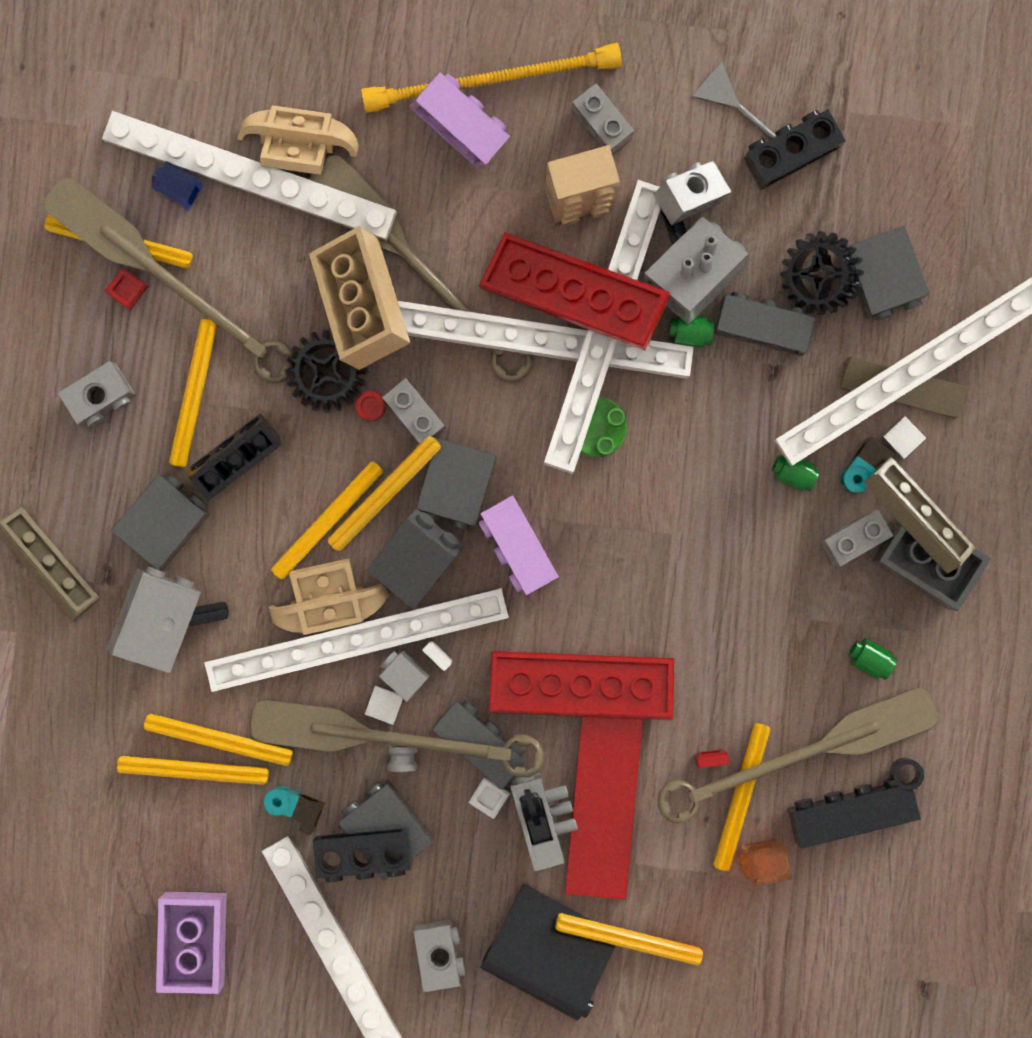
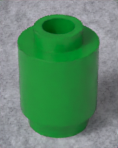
M678 315L677 319H671L669 337H674V344L702 348L704 345L711 346L714 334V321H708L707 317L697 316L688 325Z
M784 455L777 456L771 470L775 473V480L799 491L806 490L808 492L816 484L820 470L815 468L813 463L805 459L790 466Z
M864 638L861 642L857 640L848 654L851 657L850 664L876 679L880 677L886 680L893 672L897 663V659L892 656V652L867 638Z

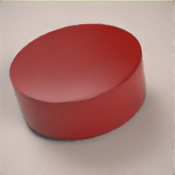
M369 390L362 392L361 396L357 397L355 410L363 420L372 422L379 420L384 415L386 403L378 392Z

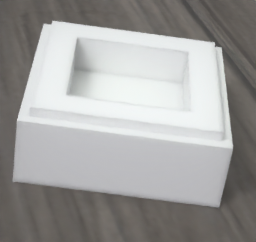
M906 416L902 417L881 437L901 459H905L926 439Z
M430 641L423 648L422 651L443 671L452 664V659L434 641Z
M375 685L365 715L394 725L403 698L394 691Z
M484 776L468 803L494 819L510 795V791L505 788L501 790Z

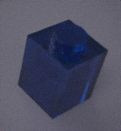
M168 161L165 162L163 167L159 166L156 169L151 180L153 182L151 188L157 194L189 211L203 187L198 178Z

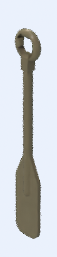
M333 155L327 157L324 161L321 175L311 173V181L391 208L340 156ZM396 214L387 241L379 239L381 248L401 256L452 309L472 312L409 248ZM491 349L493 351L490 360L492 370L502 380L509 382L519 381L527 376L531 370L532 355L519 353L521 357L526 356L527 365H521L516 370L517 375H506L507 370L502 365H496V357L501 356L506 351Z
M65 177L56 182L44 199L45 209L52 217L108 260L150 272L254 353L253 366L261 379L267 382L278 383L289 377V375L285 374V369L295 368L293 364H284L280 370L281 376L271 377V371L265 367L260 369L259 358H263L268 352L267 348L271 346H278L277 352L283 356L288 355L295 358L293 351L288 345L280 341H268L263 344L258 342L155 262L139 231L129 221L76 180Z
M915 688L843 716L819 742L709 784L706 783L695 788L686 781H671L664 785L659 792L657 800L658 809L668 821L684 823L695 816L701 800L822 753L862 755L934 727L938 720V713L932 696L925 689ZM680 786H684L689 790L687 795L690 802H693L690 812L685 810L679 812L677 817H672L668 814L671 810L668 801H664L665 794L668 791L672 794L675 791H679Z
M274 700L258 702L254 706L252 713L251 734L257 741L328 752L340 751L366 742L384 743L502 760L505 770L518 778L535 775L542 767L544 761V751L540 743L534 737L528 735H516L510 738L504 747L387 732L370 729L339 709ZM518 741L520 746L528 747L530 744L535 746L537 752L533 753L532 763L535 766L532 770L527 771L526 767L519 766L513 769L510 766L508 760L512 758V749L510 747L513 743Z

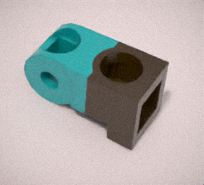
M866 438L840 476L841 486L850 493L865 491L867 487L864 485V481L876 470L880 463L883 464L890 457L894 459L897 454L875 438Z
M283 786L275 787L264 798V807L268 813L274 816L285 815L302 822L299 831L309 835L314 832L325 805L323 801Z

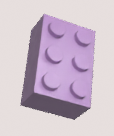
M440 72L431 80L409 108L470 164L478 169L486 165L510 136L505 132L507 127L497 117L493 116L490 118L482 111L484 106L478 99L472 95L467 97L459 90L461 85L450 74L444 76Z
M513 495L480 513L483 520L478 523L487 539L493 536L499 547L493 550L502 566L508 563L514 574L510 575L509 578L517 593L523 590L528 595L559 577Z
M165 892L158 899L156 993L219 994L225 985L227 893Z

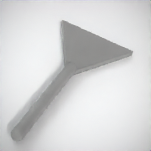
M722 61L692 95L696 98L733 106L769 138L773 139L776 137L769 128L738 102Z

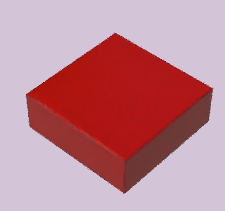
M122 267L104 292L131 311L148 286Z
M723 749L694 754L695 764L698 768L729 764L728 753Z

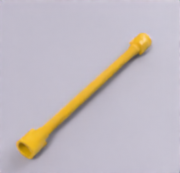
M613 43L595 48L594 52L587 53L585 57L583 55L581 57L577 56V58L570 57V59L566 58V60L562 59V61L560 59L554 62L548 61L547 64L543 62V64L539 63V65L535 64V66L532 64L531 66L528 65V67L524 66V68L521 66L520 68L516 67V69L501 70V72L498 70L493 73L487 72L486 74L482 73V75L478 74V76L474 75V77L471 75L470 77L467 76V78L463 77L462 79L460 77L455 79L461 85V90H463L464 88L467 89V87L471 88V86L473 88L475 86L479 87V85L483 86V84L485 86L486 83L490 85V83L494 84V82L498 83V81L501 83L502 81H509V79L513 81V79L517 80V78L521 79V77L524 79L525 77L528 78V76L532 77V75L535 77L540 74L555 73V71L558 73L559 70L560 72L566 71V69L569 71L570 68L571 70H574V68L578 69V67L585 68V66L589 68L596 67L597 70L622 67V58L619 44ZM428 84L417 85V87L413 86V88L410 86L409 88L406 87V89L402 88V90L400 88L398 90L394 88L386 89V86L363 88L361 91L365 112L371 113L390 107L389 104H394L399 99L402 101L403 99L406 100V98L410 99V97L412 99L414 97L417 98Z

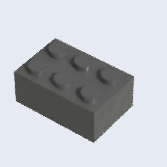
M897 521L891 530L894 536L884 541L872 561L948 610L959 611L991 558L974 549L960 567L946 573Z

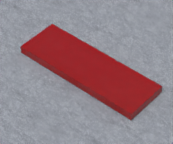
M504 232L479 284L482 290L645 351L671 296L670 292L506 232Z
M492 651L489 713L673 720L674 658Z
M581 718L572 818L576 820L578 829L570 832L565 894L626 900L643 719Z

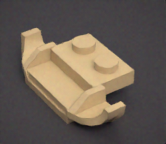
M274 105L271 106L270 110L258 111L246 117L241 123L237 140L243 141L244 136L247 134L260 135L261 143L264 144L260 156L261 166L321 175L326 153L332 154L334 145L345 148L352 157H357L359 148L358 140L354 133L343 123L332 119V114Z
M348 558L290 571L289 575L296 600L291 601V605L281 607L271 605L268 606L273 624L290 632L307 635L363 622L364 619L374 614L385 603L390 593L389 589L381 582L368 588H363V585L356 586L351 561Z

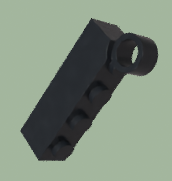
M900 758L891 765L890 778L883 780L884 785L872 788V784H864L854 787V792L843 795L842 791L825 794L823 800L813 802L812 798L794 802L795 807L787 809L796 844L802 849L921 820L913 790L917 789L924 780L923 768L912 759ZM910 764L915 769V777L911 782L903 784L899 781L898 772L902 766Z

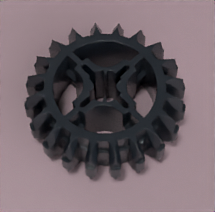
M819 231L816 237L813 233L806 234V242L798 239L795 241L797 249L789 248L787 250L792 259H783L782 261L784 266H788V271L780 273L781 277H788V282L784 283L782 287L783 289L791 288L792 291L788 294L787 298L789 300L798 298L796 307L803 308L806 305V312L809 314L817 310L818 315H825L827 309L830 313H836L838 305L842 308L848 306L846 297L850 299L856 298L857 295L852 290V287L860 288L862 286L860 281L855 280L856 276L864 274L863 270L856 269L855 267L856 264L862 262L861 257L852 258L857 248L855 246L846 248L848 239L841 238L838 240L837 233H830L828 237L825 231ZM816 250V255H813L811 265L806 269H802L807 256ZM828 250L838 257L842 268H837L832 264L831 255H828ZM821 269L825 270L826 272H833V275H826L825 277H821L818 275H811L810 273L818 272V270ZM836 278H842L839 288L828 297V291H831L832 282ZM802 279L810 281L813 292H816V297L806 289Z
M328 330L323 331L322 340H319L316 332H312V343L309 344L307 339L302 337L300 341L305 347L300 350L297 346H293L292 350L298 355L297 359L287 357V362L295 365V368L285 369L286 375L295 376V378L287 381V385L289 387L298 386L292 393L295 398L305 394L301 400L302 405L307 406L313 400V411H318L321 403H323L325 413H330L331 403H334L337 411H341V400L344 399L349 406L353 404V401L348 397L351 392L357 397L361 396V392L355 386L356 384L366 386L367 382L358 377L359 375L368 374V369L362 368L358 370L351 366V376L349 381H347L339 374V366L342 361L339 359L337 350L326 359H318L311 355L322 348L337 349L334 338L330 340ZM305 362L315 372L309 389L303 380ZM315 363L326 368L333 365L331 370L339 380L327 375L323 379L320 378V375L323 373L320 372ZM330 383L343 388L340 392L330 396L317 395L320 389L322 390Z

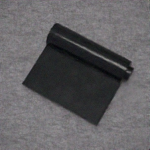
M523 884L496 939L489 946L480 968L576 1021L581 1016L586 1018L594 1004V1001L590 999L616 945L557 931L555 923L560 913L587 920L590 919Z

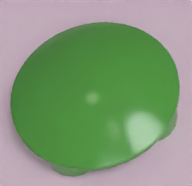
M598 397L580 453L590 457H604L615 452L624 442L627 434V420L622 409L612 400Z

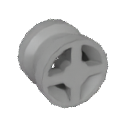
M388 745L387 753L390 754V762L387 764V771H417L418 763L415 761V754L418 748Z

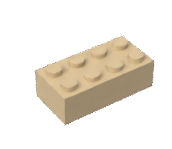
M610 145L547 162L545 191L555 224L562 222L563 226L572 225L580 221L579 217L591 214L592 218L604 216L609 213V209L613 208L620 180Z
M358 226L309 253L341 361L360 370L410 344L379 239Z

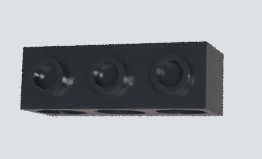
M829 109L822 113L815 110L802 118L803 123L792 127L791 124L786 125L775 132V138L767 142L762 138L748 147L750 151L747 152L744 160L760 190L842 147L846 140ZM820 127L824 129L827 135L826 139L816 138L813 134V128ZM786 142H796L800 147V152L796 154L790 153L786 148ZM763 155L769 156L773 160V167H763L759 162V157Z
M260 413L188 468L189 479L209 501L280 447V436Z
M409 827L319 835L313 840L316 879L324 878L325 882L342 881L343 876L355 875L358 880L374 878V873L387 872L388 877L405 875V870H410L412 866ZM390 846H397L401 849L403 857L399 860H392L387 856L386 849ZM358 849L368 850L371 854V861L367 863L359 862L355 857V851ZM330 851L337 853L340 857V864L336 866L327 864L324 854Z

